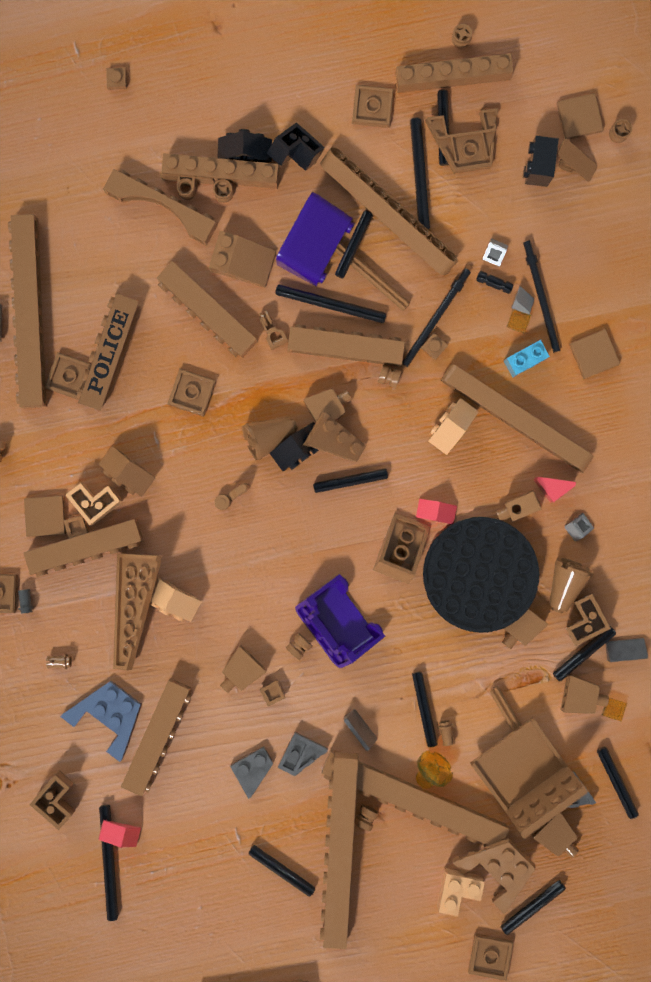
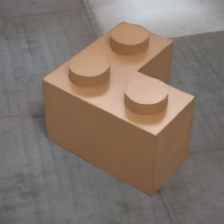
M113 446L99 463L104 469L103 473L111 478L118 486L125 485L124 489L132 495L137 493L142 497L156 479Z
M589 594L574 602L583 620L566 628L575 646L611 629L593 594Z
M59 771L29 804L58 830L76 811L62 799L74 782Z

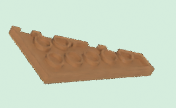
M117 553L113 669L132 670L162 556Z

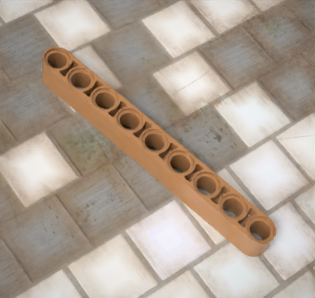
M336 147L329 149L320 162L321 167L441 275H447L458 262L457 256L341 150Z
M451 364L442 377L441 381L577 471L584 473L594 458L591 453L456 365Z

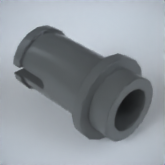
M30 589L19 590L20 608L18 610L21 611V614L32 612L34 606L31 604Z

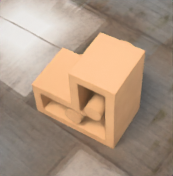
M461 398L456 404L452 402L439 420L441 425L436 424L431 430L432 437L428 442L447 455L466 432L479 411Z
M80 483L66 494L67 498L89 525H95L123 502L112 486H107L94 496L86 484Z
M157 577L150 605L159 608L158 611L167 616L170 613L173 614L172 617L179 621L185 619L191 622L202 601L192 594L178 589L170 582Z
M444 868L437 902L438 912L458 916L462 897L481 901L485 883L483 877L472 873L464 875L461 871Z

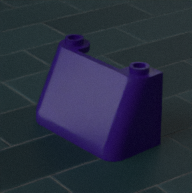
M312 192L276 257L277 266L317 287L319 282H324L327 273H325L326 266L343 235L346 232L350 234L355 224L353 223V218L318 194Z
M340 574L296 605L295 610L331 661L337 667L343 668L355 662L382 640L385 635L379 624L372 622L368 624L346 594L349 590L348 581Z

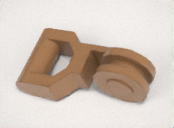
M264 311L265 315L260 313L259 319L268 335L266 340L271 350H274L287 343L288 339L284 331L276 329L275 326L267 330V323H270V325L273 323L267 311ZM275 331L280 332L282 337L271 341V333Z
M244 483L232 490L228 495L221 494L215 498V506L220 510L227 509L231 501L250 489V485Z

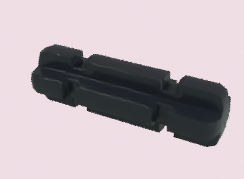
M480 271L476 278L478 282L486 283L487 286L497 290L502 289V292L510 294L513 289V283L504 282L503 279L493 275L488 276L483 271Z

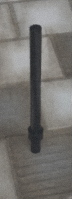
M531 241L523 242L527 256L525 258L527 266H530L553 353L561 351L537 266V255H534Z
M465 268L459 278L454 280L450 286L451 290L403 360L402 364L408 367L456 294L460 293L463 289V284L471 273L468 269Z

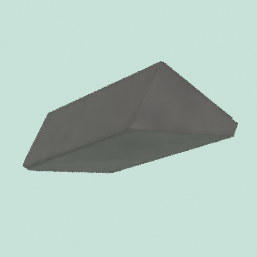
M644 638L608 641L605 643L607 661L609 662L648 659Z
M355 709L344 716L346 725L365 750L368 751L377 741V737Z

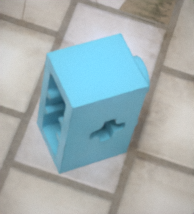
M539 340L506 358L504 363L511 376L515 377L543 362L550 356L542 341Z

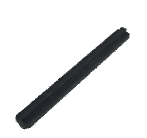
M412 118L410 120L418 221L429 230L430 222L422 123L420 118Z
M280 284L276 287L275 293L278 296L380 323L385 322V312Z
M101 805L99 807L100 828L102 827L103 820L111 821L110 805ZM101 841L107 920L116 921L118 919L113 845Z

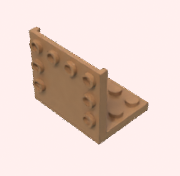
M533 717L470 763L524 839L588 793L586 787L569 769Z

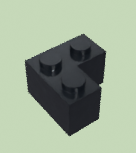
M296 122L274 139L267 154L280 166L292 158L306 171L317 162L325 147Z
M240 129L236 133H227L226 136L218 138V158L270 163L272 158L267 152L272 145V139L264 137V134L250 133L248 129Z
M535 136L533 142L529 143L528 153L531 154V158L523 169V178H526L525 184L548 187L554 178L559 138Z
M314 422L292 434L270 452V455L282 471L288 468L291 470L295 469L301 464L299 460L303 462L311 456L310 452L314 455L320 451L303 445L315 425Z

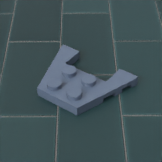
M110 681L60 717L75 727L86 712L91 714L118 735L106 752L121 762L141 703Z

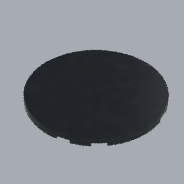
M472 517L450 525L436 537L424 561L423 582L431 605L447 622L466 631L479 633L493 632L510 626L529 609L538 590L539 565L531 544L515 527L495 518Z

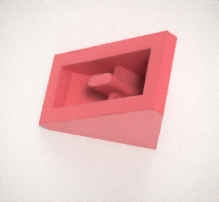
M535 477L534 482L550 503L555 502L576 486V482L543 477Z
M419 499L416 518L454 524L457 506Z
M103 820L98 839L121 848L136 847L141 827Z

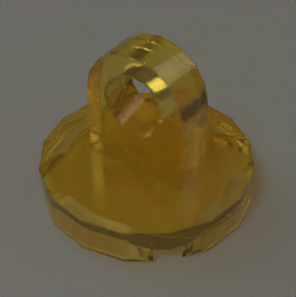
M425 751L419 756L417 760L419 772L416 774V782L419 786L425 789L433 785L444 787L452 780L453 772L451 773L450 771L451 765L440 753Z

